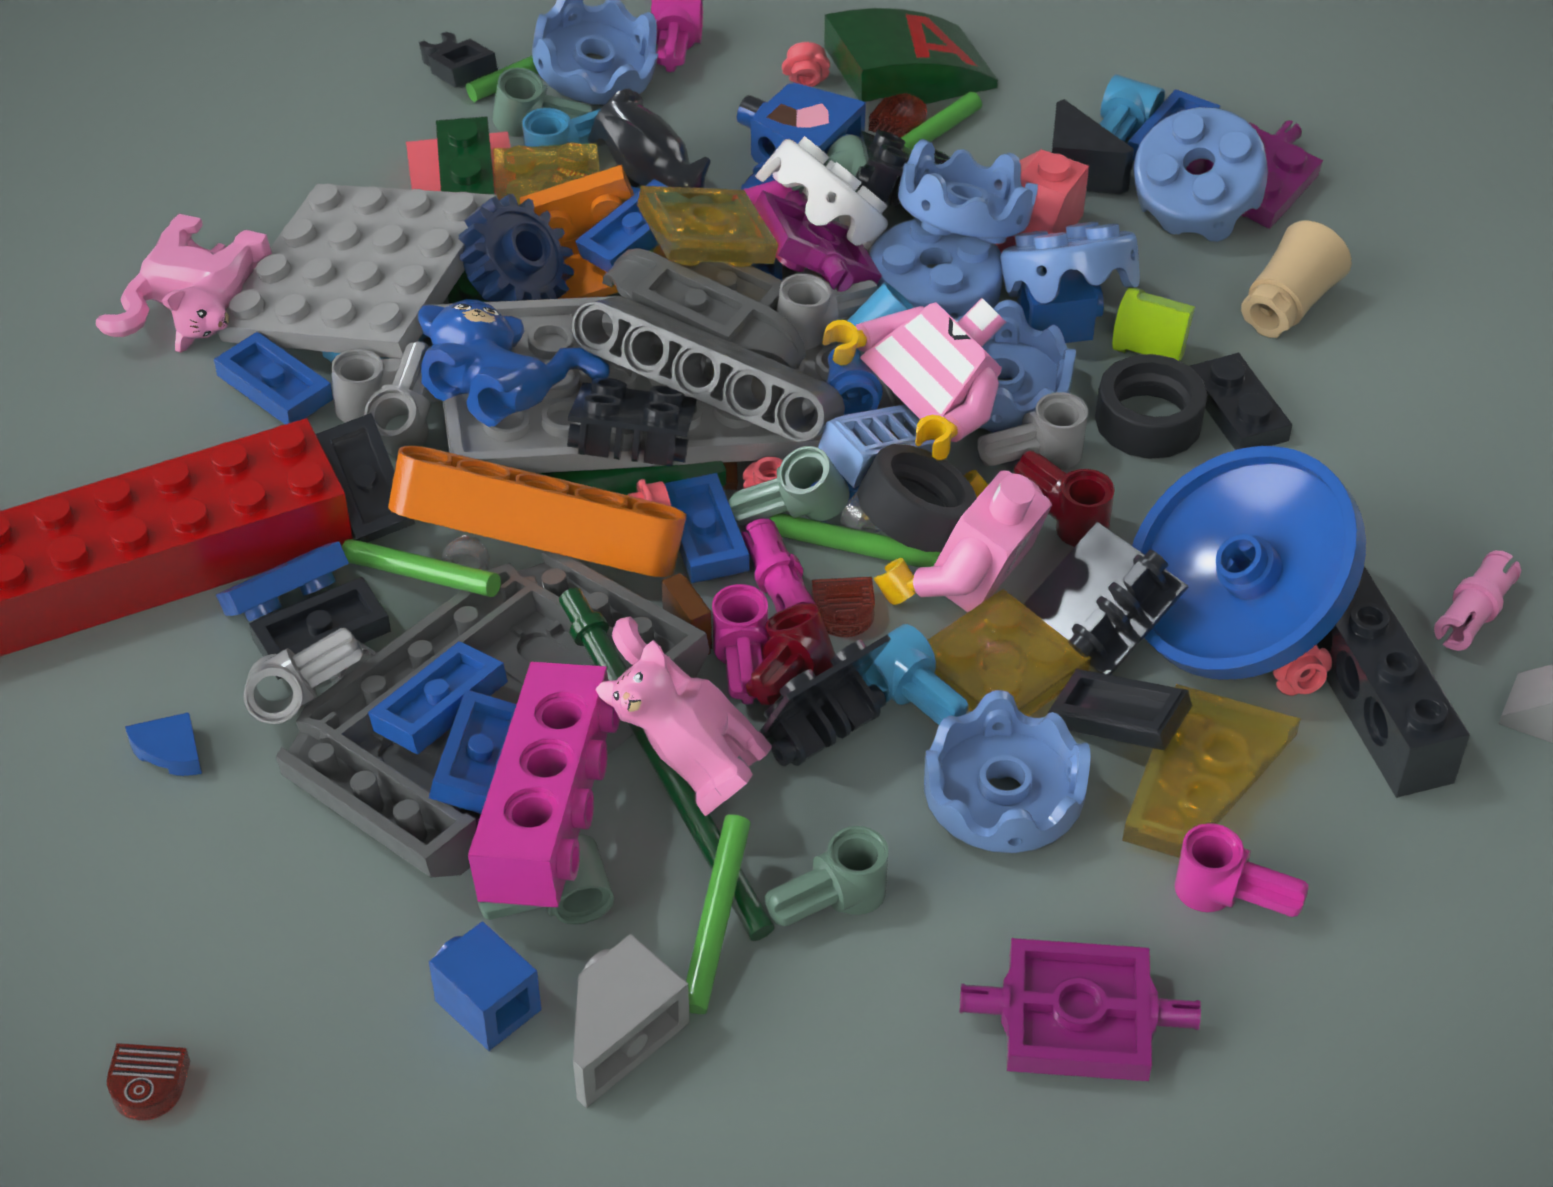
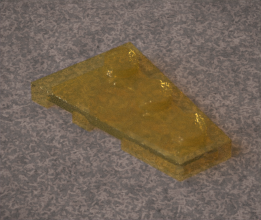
M1176 684L1175 688L1188 690L1193 706L1165 751L1152 749L1124 826L1122 841L1180 858L1183 840L1187 832L1201 824H1218L1296 737L1300 718Z

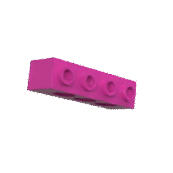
M530 662L468 853L476 896L479 902L558 908L566 880H575L580 860V846L577 840L580 829H589L593 818L594 780H603L606 773L608 757L606 737L608 733L617 732L620 722L614 707L603 701L595 690L603 681H609L607 666Z

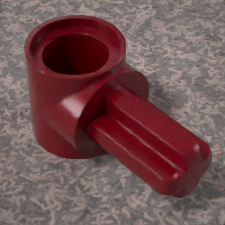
M1027 451L1022 455L1020 461L1014 467V473L1021 474L1039 486L1043 495L1049 498L1052 506L1048 514L1056 520V532L1063 542L1075 547L1096 522L1109 529L1115 487L1107 475L1093 469H1079L1066 474L1039 453Z
M811 603L794 605L779 611L768 619L765 627L769 640L763 648L764 660L752 672L751 679L746 683V691L750 697H757L761 705H771L781 696L779 690L800 673L811 669L818 676L833 667L830 660L836 653L817 605Z

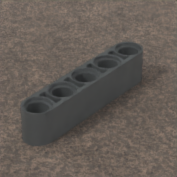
M617 296L584 303L573 316V336L579 346L587 352L790 440L803 442L822 436L827 421L844 415L843 398L837 389L830 384L631 299ZM604 312L609 315L613 323L611 337L603 330L602 316ZM654 333L659 336L664 349L661 359L652 351L651 338ZM703 355L709 357L713 363L714 377L712 381L706 378L702 372L701 358ZM754 376L759 378L765 386L766 396L763 403L758 401L752 394L751 382ZM805 398L812 401L817 408L818 419L815 425L809 423L803 416L802 403Z

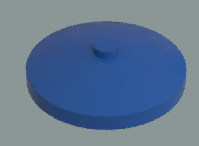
M1256 446L1230 451L1207 460L1183 475L1165 491L1150 509L1140 525L1132 544L1134 548L1144 555L1149 550L1158 553L1169 565L1166 570L1189 587L1144 638L1164 658L1178 668L1197 676L1218 680H1236L1266 674L1289 664L1308 652L1334 628L1343 616L1355 595L1363 573L1366 557L1365 526L1358 505L1349 490L1319 460L1294 449L1276 446Z

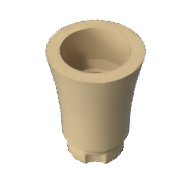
M1298 221L1290 225L1285 231L1273 257L1251 285L1249 295L1242 302L1241 312L1244 320L1250 323L1257 330L1258 334L1269 338H1278L1283 331L1297 325L1308 310L1330 288L1349 273L1352 263L1351 254L1342 238L1332 229L1318 222Z

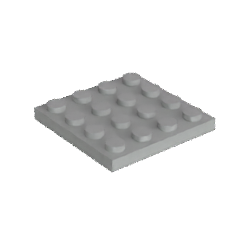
M316 184L270 247L272 254L259 261L256 268L243 284L241 292L231 299L229 307L226 309V313L229 315L228 326L217 332L221 341L240 343L252 334L259 332L282 348L342 353L351 349H365L374 352L379 357L402 359L406 346L409 343L418 341L423 334L418 321L420 308L424 305L442 304L465 270L463 261L460 260L465 244L459 240V234L468 228L464 220L496 195L427 191L422 189L379 188L376 186Z

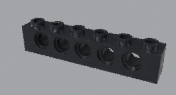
M1364 566L1359 586L1347 610L1334 628L1317 644L1319 649H1327L1332 657V668L1327 671L1326 680L1396 798L1454 784L1470 733Z

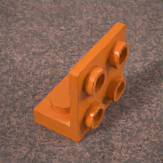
M622 165L520 197V204L528 198L533 200L534 213L537 215H541L545 211L551 214L548 225L552 230L563 228L565 234L559 239L560 245L573 251V255L564 261L565 264L575 270L574 275L565 281L570 289L558 299L606 297L619 293L615 285L611 288L603 284V276L607 272L580 256L575 241L634 195Z

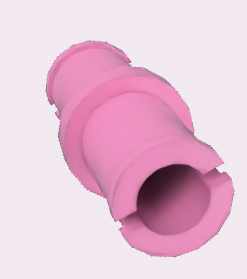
M1497 550L1489 552L1472 577L1463 579L1453 593L1452 605L1434 626L1435 636L1438 640L1446 634L1450 627L1453 628V632L1442 645L1456 651L1467 649L1483 624L1493 621L1503 608L1504 595L1521 575V567L1518 561L1514 562L1506 573L1503 572L1504 567L1513 557L1511 554Z

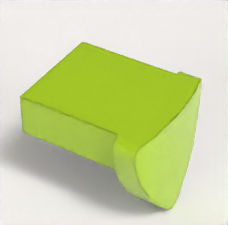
M1129 287L1121 300L1113 331V350L1123 353L1130 350L1144 355L1155 354L1181 361L1184 356L1195 306L1149 294L1143 289Z

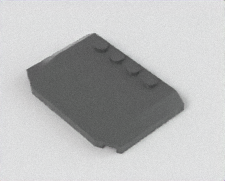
M544 551L542 552L544 563L516 571L511 563L488 570L489 572L497 573L501 579L500 589L494 597L461 590L307 704L296 721L299 733L289 751L281 747L276 755L281 774L429 877L459 876L470 868L468 853L481 814L429 799L432 782L451 728L417 755L374 732L368 714L371 709L458 641L504 663L508 682L492 694L491 697L514 704L518 702L530 662L595 666L585 646L576 645L570 635L569 630L572 624L559 602V597L565 591L575 587L582 590L593 611L600 612L609 624V630L606 634L627 670L633 665L624 658L612 639V631L616 621L620 618L631 616L638 624V632L643 641L649 644L654 640L661 646L664 654L691 678H696L709 653L707 634L575 559ZM620 720L617 732L607 734L608 755L634 734L628 722Z

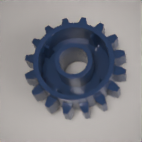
M508 194L501 200L494 196L464 220L468 228L459 234V240L465 244L460 260L463 261L469 281L482 297L489 302L558 299L570 289L565 281L574 275L575 270L565 264L564 261L573 255V251L570 248L561 246L559 239L563 237L565 232L563 228L552 230L548 225L551 214L548 211L541 215L534 213V203L529 198L518 206L514 194Z

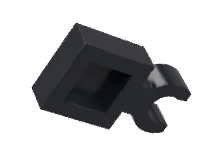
M443 32L441 33L442 43L430 44L424 40L419 42L423 63L430 66L432 74L455 88H466L467 83L498 71L495 52L472 39L457 43L455 34Z

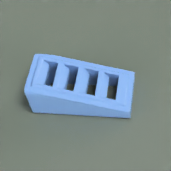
M905 404L843 415L826 422L818 448L826 453L839 473L855 488L861 484L881 449L891 444L918 447L915 445L917 423L920 419ZM890 430H892L898 436L899 440L890 432ZM927 440L918 448L932 453L935 440Z

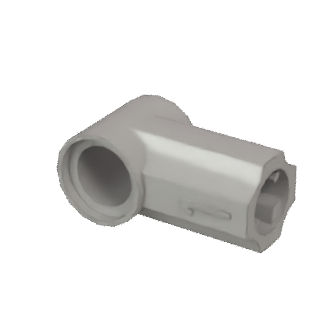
M351 349L337 355L332 361L331 368L334 412L337 417L343 422H348L364 416L368 400L376 392L380 391L382 386L393 384L401 359H381L374 352L365 349ZM427 390L425 398L428 399L430 403L441 401L439 399H436Z

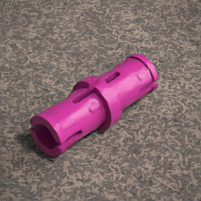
M762 518L749 523L746 526L749 533L742 531L741 535L756 568L755 580L762 592L768 593L771 597L776 612L778 613L783 609L798 604L811 603L816 605L803 583V567L797 556L792 553L790 555L789 551H787L775 522Z

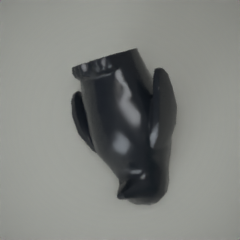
M631 89L619 90L598 112L588 141L594 147L607 145L616 162L614 167L622 165L631 187L638 188L639 185L645 187L655 179L688 198L694 194L703 193L705 177L711 160L703 157L690 163L683 140L659 115L643 107L644 103L640 94L636 91L633 92Z

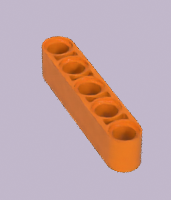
M403 446L399 448L388 506L392 512L410 519L653 577H667L674 574L686 521V514L683 511L662 503L422 446Z

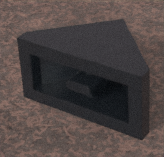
M1065 99L1057 102L1051 153L1061 154L1068 159L1089 166L1086 192L1123 194L1129 191L1134 149Z

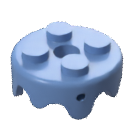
M557 0L554 7L548 13L540 14L538 17L532 46L533 63L538 74L550 87L576 101L605 105L619 90L631 89L633 92L636 91L640 94L651 82L657 62L656 19L650 12L641 14L638 18L634 17L620 0H606L599 6H587L583 3V0ZM588 53H594L600 55L604 59H592L587 57L586 55Z
M1205 107L1182 110L1166 117L1155 125L1143 138L1135 156L1133 169L1139 204L1143 212L1149 211L1159 221L1163 229L1170 234L1198 233L1209 241L1215 242L1228 238L1233 231L1235 222L1243 213L1252 208L1258 209L1261 206L1268 177L1265 148L1257 131L1245 119L1230 111ZM1197 159H1207L1214 163L1213 168L1209 172L1201 175H1194L1186 171V167Z
M924 139L919 140L915 144L908 162L903 167L898 189V199L905 210L922 221L921 227L925 231L943 236L955 233L977 237L989 243L1000 244L1004 243L1007 237L1024 231L1029 225L1038 185L1033 183H1027L1025 187L1021 185V164L1015 154H1002L991 167H985L978 164L967 150L959 149L954 152L949 160L943 164L935 165V148L933 144Z
M914 218L889 228L877 238L870 249L869 255L882 275L877 284L878 288L884 282L889 283L914 307H926L931 303L937 302L955 320L960 316H964L981 298L993 309L998 304L1003 284V274L1000 259L1001 251L995 243L955 233L946 236L932 234L921 227V220ZM930 264H938L933 268H929L926 266Z
M1088 222L1066 226V233L1048 234L1047 231H1034L1015 235L1016 245L1004 249L1000 256L1005 288L1009 297H1018V291L1023 281L1028 285L1034 299L1040 303H1048L1056 299L1060 290L1061 277L1069 269L1080 271L1091 285L1098 286L1110 278L1114 269L1118 271L1121 282L1126 288L1138 287L1140 281L1137 237L1133 232L1119 231V224L1098 225V222ZM1043 267L1047 270L1046 274L1043 272Z
M1012 300L1001 301L994 307V310L1006 323L982 346L1002 367L998 378H1013L1007 381L998 380L999 386L991 417L987 423L979 427L994 433L1022 425L1023 416L1026 413L1035 411L1037 402L1043 396L1056 392L1070 394L1072 388L1076 350L1067 348L1063 334L1057 326L1051 325L1044 331H1038L1030 327L1026 322L1023 308ZM963 316L958 317L955 321L958 322Z
M1003 690L992 691L986 694L979 705L970 713L959 717L947 716L941 721L930 750H926L924 793L929 809L938 823L950 834L973 847L1004 853L1036 850L1059 839L1070 830L1079 818L1087 792L1091 759L1090 747L1088 743H1076L1066 723L1058 714L1051 712L1043 718L1028 717L1018 710L1014 696L1009 692ZM1011 777L1017 780L1021 786L1014 790L1005 791L993 787L988 781L992 778L1002 779Z

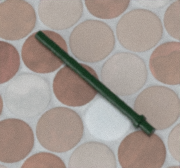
M580 588L568 589L559 597V602L572 624L569 630L570 635L576 645L585 646L595 666H607L609 681L617 680L627 669L606 634L609 630V624L602 613L593 611ZM628 723L712 871L721 832L710 813L705 816L696 804V792L689 783L659 757L651 746L643 728ZM740 868L732 908L752 941H757L768 936L774 930V925Z

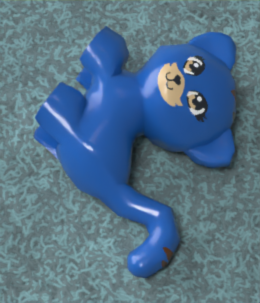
M466 299L445 308L435 305H424L418 313V321L424 335L431 338L433 346L425 352L422 361V384L436 399L441 401L457 395L469 394L466 402L468 411L478 421L488 427L496 426L513 413L527 410L541 403L551 387L561 382L569 370L579 369L592 380L608 378L610 374L609 365L601 357L587 352L581 347L560 348L547 364L538 358L512 352V347L518 344L525 332L522 320L513 316H502L492 305L478 300Z

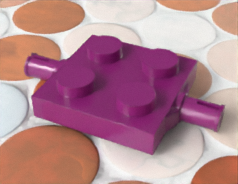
M1292 120L1284 122L1275 134H1270L1255 124L1248 122L1257 131L1264 144L1268 177L1261 206L1258 209H1249L1241 216L1247 217L1268 229L1272 228L1318 177L1323 160L1305 152L1299 146L1293 145L1301 137L1302 130L1298 123H1295L1291 128ZM1197 159L1186 167V171L1194 175H1201L1209 172L1213 168L1214 163L1207 159Z
M762 190L752 209L763 228V235L769 239L776 252L775 257L780 263L797 272H803L805 268L820 273L833 290L837 289V292L846 291L852 284L868 280L878 284L882 275L864 245H854L847 239L849 226L835 220L820 226L811 223L805 214L808 200L804 192L800 194L799 190H793L783 199Z
M1011 938L1009 971L1003 980V987L965 985V983H961L959 1013L1001 1015V1023L1007 1034V1071L1149 1082L1152 1069V1040L1156 1034L1157 1026L1199 1030L1201 1002L1200 1000L1188 1001L1158 998L1157 989L1150 977V948Z

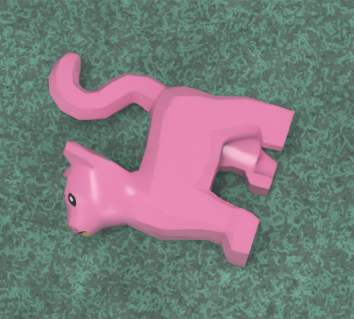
M178 214L161 233L155 248L142 262L140 273L124 290L120 301L126 312L118 315H100L96 319V326L103 334L111 337H125L134 334L145 324L149 312V307L145 301L152 299L172 311L177 330L175 351L182 353L189 348L195 339L209 338L218 331L227 328L229 315L226 313V309L229 307L231 299L241 292L243 284L256 268L259 261L272 254L267 235L244 230L235 237L234 242L226 247L225 244L218 243L212 250H208L196 244L191 238L192 234L198 233L202 228L201 218Z
M631 616L620 618L616 621L612 631V639L617 649L633 666L626 670L617 680L603 681L595 690L603 701L614 707L621 721L643 728L651 746L659 757L685 779L696 792V804L701 812L707 816L749 782L753 774L748 766L763 759L772 746L763 734L754 728L750 721L714 684L707 679L691 678L664 654L661 646L654 640L649 644L643 641L638 632V624Z

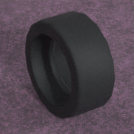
M1155 354L1132 355L1115 362L1102 375L1095 411L1098 431L1111 446L1128 455L1148 459L1174 456L1188 450L1199 439L1208 394L1203 379L1190 366L1166 356ZM1134 396H1153L1163 398L1175 404L1181 411L1170 416L1153 417L1138 414L1126 408L1120 401Z
M891 444L881 449L857 491L860 508L876 527L905 546L925 552H942L957 522L977 499L974 488L968 480L944 459L936 460L928 450L904 444Z

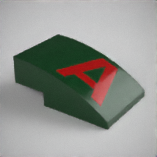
M890 8L856 9L825 14L824 48L857 98L863 102L897 95L906 109L964 96L969 92L977 93L998 87V79L959 25L941 17L918 11Z

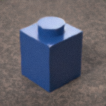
M1043 267V272L1046 274L1047 270ZM1072 269L1065 271L1061 277L1058 296L1055 300L1048 303L1036 301L1028 285L1023 281L1018 291L1017 303L1023 308L1026 322L1033 329L1044 331L1051 325H1055L1061 330L1065 343L1093 340L1096 317H1102L1104 312L1103 292L1100 285L1089 284L1080 271Z
M483 921L463 936H456L448 940L439 949L436 956L429 961L435 1001L488 1051L542 1010L537 970Z

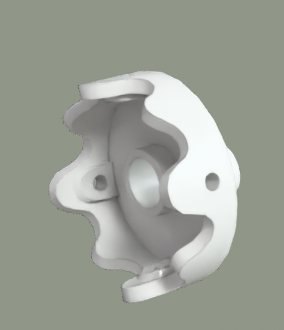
M805 136L798 144L790 139L784 140L755 177L764 182L773 173V178L787 188L798 185L804 186L803 192L808 200L805 210L807 219L811 223L820 226L826 225L838 217L840 223L849 226L847 239L854 245L863 244L868 251L887 228L888 222L882 215L887 205L865 186H862L856 192L855 190L860 186L861 182L838 162L834 163L830 160L824 166L823 164L829 156Z

